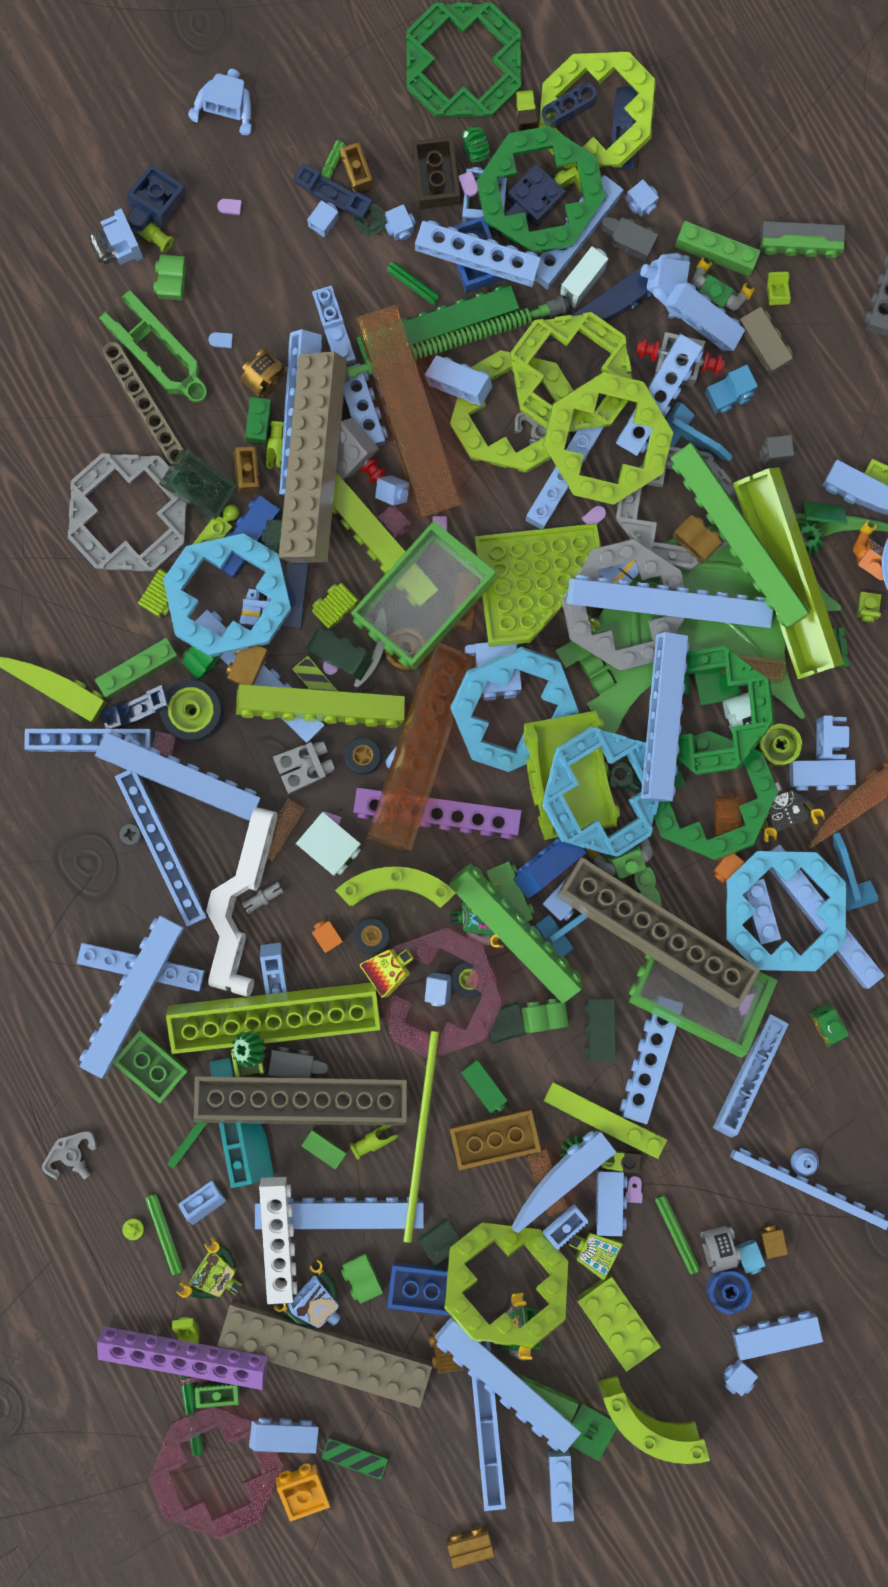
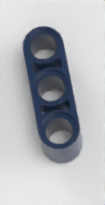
M590 83L582 84L545 105L542 109L544 124L555 128L593 107L597 102L595 87ZM586 92L593 94L589 99H585L582 96ZM569 102L575 104L572 109H566L564 106ZM551 112L557 114L554 119L546 118Z

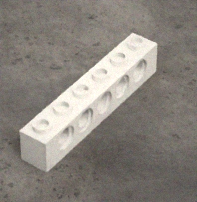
M287 1177L261 1178L259 1190L267 1304L293 1303V1297L297 1295L298 1289L297 1282H293V1276L296 1275V1262L292 1263V1256H295V1244L291 1243L290 1238L294 1236V1226L289 1223V1217H292V1204H288V1198H291V1185H287ZM277 1199L280 1200L281 1203L276 1204L273 1203L272 1200ZM280 1219L282 1222L276 1223L273 1220ZM275 1239H282L283 1242H276ZM277 1258H282V1259H284L285 1261L279 1262V1261H277L276 1259H277ZM282 1277V1278H285L286 1280H285V1281H280V1280H278L277 1278Z

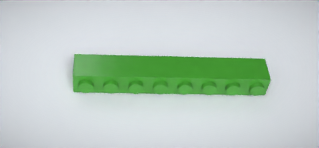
M469 863L452 877L449 887L456 892L562 1004L582 989L584 980L581 974L569 966L566 958L560 956L555 951L553 945L541 937L538 929L531 926L521 912L515 910L510 900L498 892L497 887L483 876L482 871L478 867H474Z

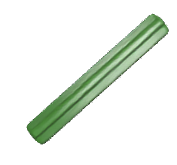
M157 1194L149 1195L146 1197V1202L172 1275L180 1274L183 1268Z
M663 1195L656 1198V1204L689 1273H697L700 1271V1267L666 1196Z

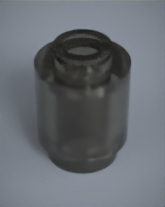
M104 231L96 232L90 236V246L98 261L104 262V264L112 262L117 252L111 246Z

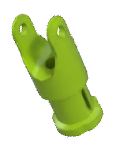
M152 221L143 231H135L149 243L153 242L163 253L167 252L174 242L172 236H167Z
M271 421L269 425L271 427L270 439L267 442L266 467L268 469L273 468L275 457L277 467L281 468L284 422Z
M383 1125L366 1134L362 1140L354 1144L350 1143V1148L356 1159L360 1160L361 1156L368 1152H375L397 1139L398 1135H393L385 1140H379L378 1138L382 1131L392 1125Z

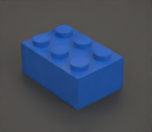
M483 216L453 226L460 233H472L477 235L479 239L493 240L488 225L484 223ZM456 243L453 247L455 249H462L464 245ZM475 249L473 251V253L477 256H480L484 253L481 249ZM495 255L493 260L500 262L499 255ZM455 263L465 293L504 280V278Z
M558 837L516 871L518 875L513 880L529 899L586 854V851L582 847L564 843Z
M393 1262L387 1308L450 1316L445 1309L448 1268Z

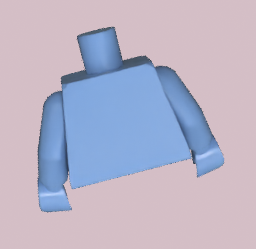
M229 69L227 76L218 73L213 80H209L198 92L194 108L189 110L188 115L190 119L198 123L201 108H203V111L236 120H241L242 118L243 123L239 132L242 133L241 135H249L251 133V124L249 123V119H251L250 93L244 88V81L239 79L240 73L235 69Z
M678 253L662 254L659 259L652 261L650 265L644 264L642 266L640 274L648 278L647 290L653 293L664 305L675 285L687 282L690 257ZM667 308L669 312L668 318L673 319L676 317L680 319L679 316Z

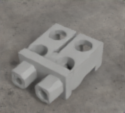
M310 742L273 757L288 795L325 779L326 775L335 770L331 759L320 763L318 756L328 752L324 742L315 744Z

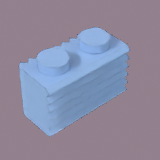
M573 1204L551 1223L543 1233L556 1249H560V1246L566 1244V1241H569L572 1235H575L576 1232H579V1229L588 1224V1219Z

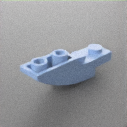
M332 285L312 291L331 352H336L347 359L346 366L356 363Z

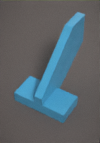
M677 402L666 418L673 431L670 446L674 447L682 436L703 451L709 452L714 458L730 461L733 456L722 445L689 426L695 415L684 404Z
M840 833L833 834V849L843 879L846 882V911L877 902L878 895L871 881L857 884L849 855Z
M581 913L559 928L552 917L548 915L534 927L538 929L545 941H549L553 945L555 951L560 956H565L574 948L564 934L588 917Z

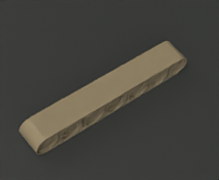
M115 342L107 343L103 349L105 358L169 463L175 468H182L187 463V456L122 348ZM114 350L119 351L116 357H109L110 352ZM124 367L129 368V371H128L127 374H125V375H121V374H120V370H121L122 368H124ZM135 384L140 385L138 391H130L131 386ZM143 402H150V406L147 409L140 408ZM154 419H160L161 422L158 426H151V422ZM164 436L171 437V441L169 443H161V440ZM175 453L182 454L181 459L178 461H173L172 456Z

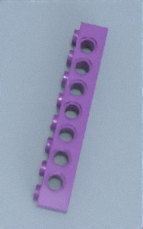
M357 788L353 811L354 814H358L357 818L370 819V816H376L378 821L390 822V819H398L399 824L411 825L412 821L419 822L420 827L431 828V824L440 825L439 829L451 831L452 827L460 828V832L472 834V830L481 831L480 835L493 836V833H499L501 838L513 839V836H518L521 810ZM373 800H379L382 804L381 809L372 811L370 803ZM393 803L401 804L402 811L399 814H393L390 811ZM413 806H420L423 812L419 817H414L410 811ZM433 809H441L443 817L439 820L433 819L431 816ZM455 811L461 812L464 816L463 820L459 823L454 822L451 818ZM475 814L483 816L484 822L482 825H475L472 822V817ZM495 817H501L504 820L502 828L494 827L493 819Z
M105 1326L97 1341L98 1360L260 1390L263 1389L267 1377L268 1356Z

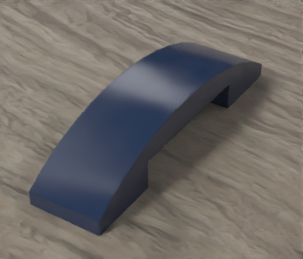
M302 163L293 178L294 183L325 203L330 202L338 210L363 219L373 202L370 198L357 191L353 193L321 176L319 171Z
M160 685L147 691L146 695L123 705H115L101 711L105 729L122 728L164 710L169 706L165 686Z

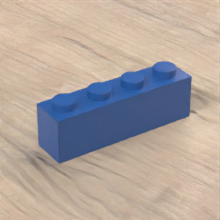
M259 495L257 500L254 498L250 502L247 514L245 516L242 515L238 519L235 531L233 533L229 532L226 537L244 533L261 543L281 515V511ZM232 553L224 567L220 570L235 579L247 561Z

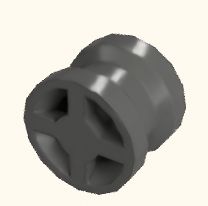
M127 824L120 830V839L125 844L136 845L142 839V832L138 826Z

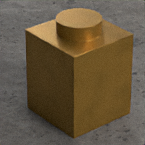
M776 1225L764 1226V1230L759 1231L764 1256L770 1259L788 1255L783 1230L780 1227H776Z

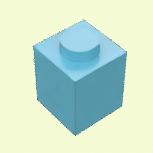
M754 1239L734 1246L739 1248L741 1260L739 1261L746 1274H756L765 1266Z

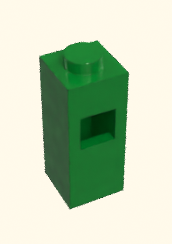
M477 1059L460 1071L490 1113L493 1111L498 1113L506 1107V1097Z

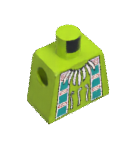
M588 1231L585 1238L576 1234L573 1235L569 1246L578 1250L576 1254L577 1261L605 1280L622 1243L617 1239L608 1236H597L595 1232Z

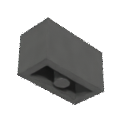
M792 435L766 438L760 449H758L759 462L762 461L763 467L787 465L794 456Z

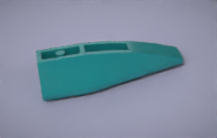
M231 1058L209 1062L211 1077H236ZM219 1123L231 1188L260 1182L261 1178L275 1177L267 1135L261 1124Z

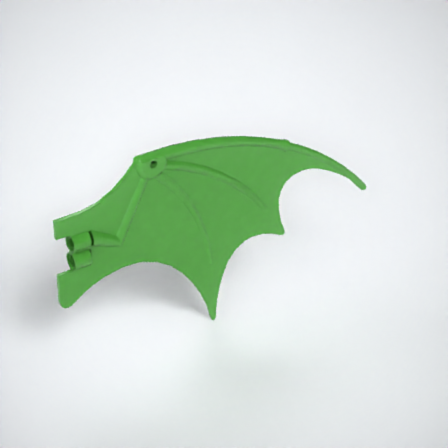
M794 513L797 523L802 525L803 521L806 520L805 513ZM847 515V525L831 523L827 526L826 522L819 521L820 523H816L814 527L817 529L821 526L822 530L819 534H824L826 537L837 532L860 530V527L869 520L868 526L870 528L874 524L877 526L874 531L888 532V523ZM807 520L810 526L813 520ZM716 524L706 527L710 531L718 532ZM806 534L805 536H803V537H806V538L804 539L806 542H808L809 540H811V539H808V538L810 537L809 535ZM674 538L663 543L681 546ZM730 544L708 558L704 564L701 563L692 570L680 569L684 588H689V593H696L697 589L709 591L708 595L716 596V592L728 593L729 598H735L736 594L748 596L747 600H755V597L766 598L762 591L759 593L752 582L755 580L751 574L747 575L741 568L743 563L740 558H735L729 550ZM639 575L630 584V586H637V582L648 583L649 588L655 589L657 585H661L659 576L639 580ZM819 586L826 610L840 611V604L833 600ZM604 608L597 619L601 625L597 631L591 630V634L611 630L615 650L651 641L652 637L648 620L666 615ZM774 608L771 628L684 618L675 634L688 636V652L725 646L771 681V690L774 697L784 703L800 719L805 718L790 683L784 653L786 642ZM572 641L555 650L565 668L579 661L584 673L589 677L593 688L599 696L588 702L587 706L591 712H597L599 719H603L604 731L616 733L630 706L641 693L652 685L654 662L619 671Z

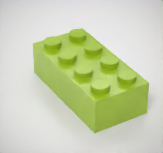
M610 1273L607 1274L605 1280L600 1279L576 1297L577 1302L626 1372L660 1348L658 1341Z

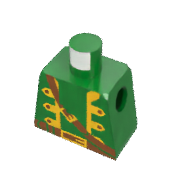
M826 1003L809 1012L827 1048L849 1036L837 1011Z

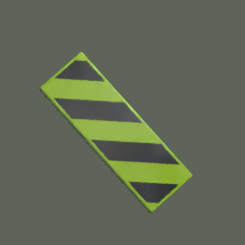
M309 656L292 669L311 690L337 691Z

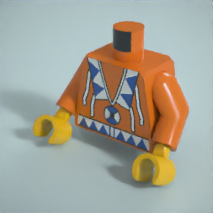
M867 520L860 527L861 533L854 544L853 552L857 557V564L861 568L883 581L882 555L884 548L868 537L877 526L874 524L870 528L868 526L869 520Z

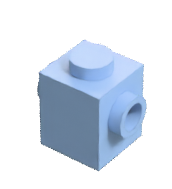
M641 180L627 192L626 200L629 202L630 209L635 214L638 213L642 217L646 213L648 215L657 208L658 193L654 187H649L644 180Z
M404 204L385 212L387 222L385 227L389 236L393 235L395 241L399 239L406 240L411 237L416 223L413 215L407 213Z
M740 1359L734 1365L730 1364L724 1371L725 1376L723 1377L727 1383L725 1387L734 1395L737 1392L741 1396L752 1390L754 1381L758 1378L756 1373Z

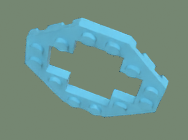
M244 533L186 546L163 579L176 637L210 657L229 651L245 650L251 646L269 644L291 612L278 553ZM232 553L265 571V574L256 586V590L272 600L251 631L232 621L224 635L220 637L189 619L199 602L183 590L204 559L222 569Z
M523 647L513 650L514 652L509 655L500 656L488 661L486 665L477 669L468 670L450 707L471 759L507 772L526 765L529 750L524 744V733L515 751L482 740L489 723L487 720L473 716L472 713L487 681L506 687L514 669L548 680L541 698L558 705L552 719L579 714L559 660Z
M589 727L556 748L542 806L562 842L618 857L651 836L653 829L651 826L659 801L641 799V792L630 798L629 802L638 818L608 837L599 821H594L580 829L562 795L579 785L570 765L601 747L609 764L627 755L642 783L646 749L645 742L632 740L599 728Z
M756 851L726 880V940L747 962L758 969L816 971L846 942V882L817 852ZM771 867L785 882L802 868L829 896L815 911L829 928L801 955L787 941H784L770 955L742 926L757 911L742 895Z

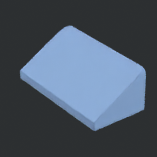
M212 1180L178 1205L186 1220L193 1225L224 1204L226 1199Z

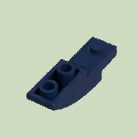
M618 87L616 89L612 144L636 123L624 109L637 96V92L632 87ZM635 154L622 167H614V170H635Z

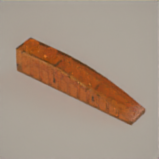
M888 760L882 764L884 768L877 772L875 769L865 776L867 779L846 795L828 814L807 843L808 849L815 847L888 797Z

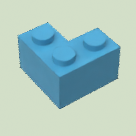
M745 365L728 373L726 379L707 387L705 395L714 413L721 412L724 414L732 410V406L738 403L741 406L751 401V397L754 396L758 386L748 365Z

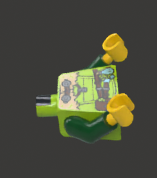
M214 1237L210 1238L213 1242L211 1246L204 1244L208 1253L188 1283L191 1286H188L185 1282H180V1285L185 1289L182 1292H176L182 1298L190 1296L199 1299H213L216 1296L220 1297L225 1289L236 1295L243 1285L232 1278L237 1268L230 1249L218 1243Z

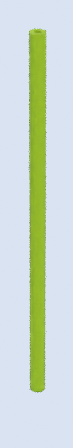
M431 1031L403 1240L409 1243L412 1242L439 1038V1032Z

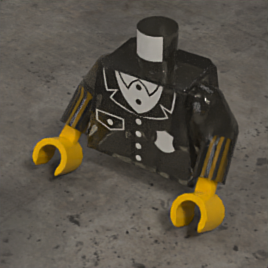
M780 782L775 783L778 794L770 808L764 826H762L764 841L768 842V836H773L774 840H777L778 831L811 819L810 816H812L813 823L818 824L816 817L821 816L825 819L824 812L821 809H817L801 793L794 790L784 793Z

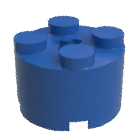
M731 1268L715 1272L710 1275L707 1281V1296L719 1311L725 1314H735L744 1310L749 1305L752 1297L751 1287L740 1271ZM730 1286H731V1288L733 1289V1291L726 1293V1292H725V1289H726V1288L729 1289Z

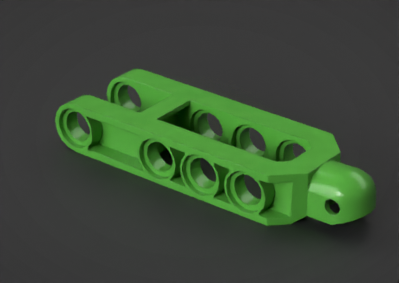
M127 291L121 298L142 320L134 329L128 333L118 322L111 318L107 311L99 317L108 330L169 394L185 395L194 403H201L206 399L207 389L199 379L197 361L131 291ZM153 332L189 370V376L181 383L171 381L164 374L160 366L157 367L150 359L147 352H143L137 345L149 333Z

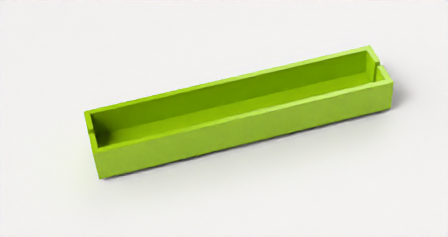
M768 468L753 476L734 482L733 485L744 517L811 612L810 615L791 628L780 624L797 678L801 679L843 665L841 652L780 468Z

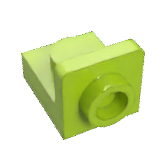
M860 592L856 617L862 618V621L874 622V620L881 617V613H879L881 594Z

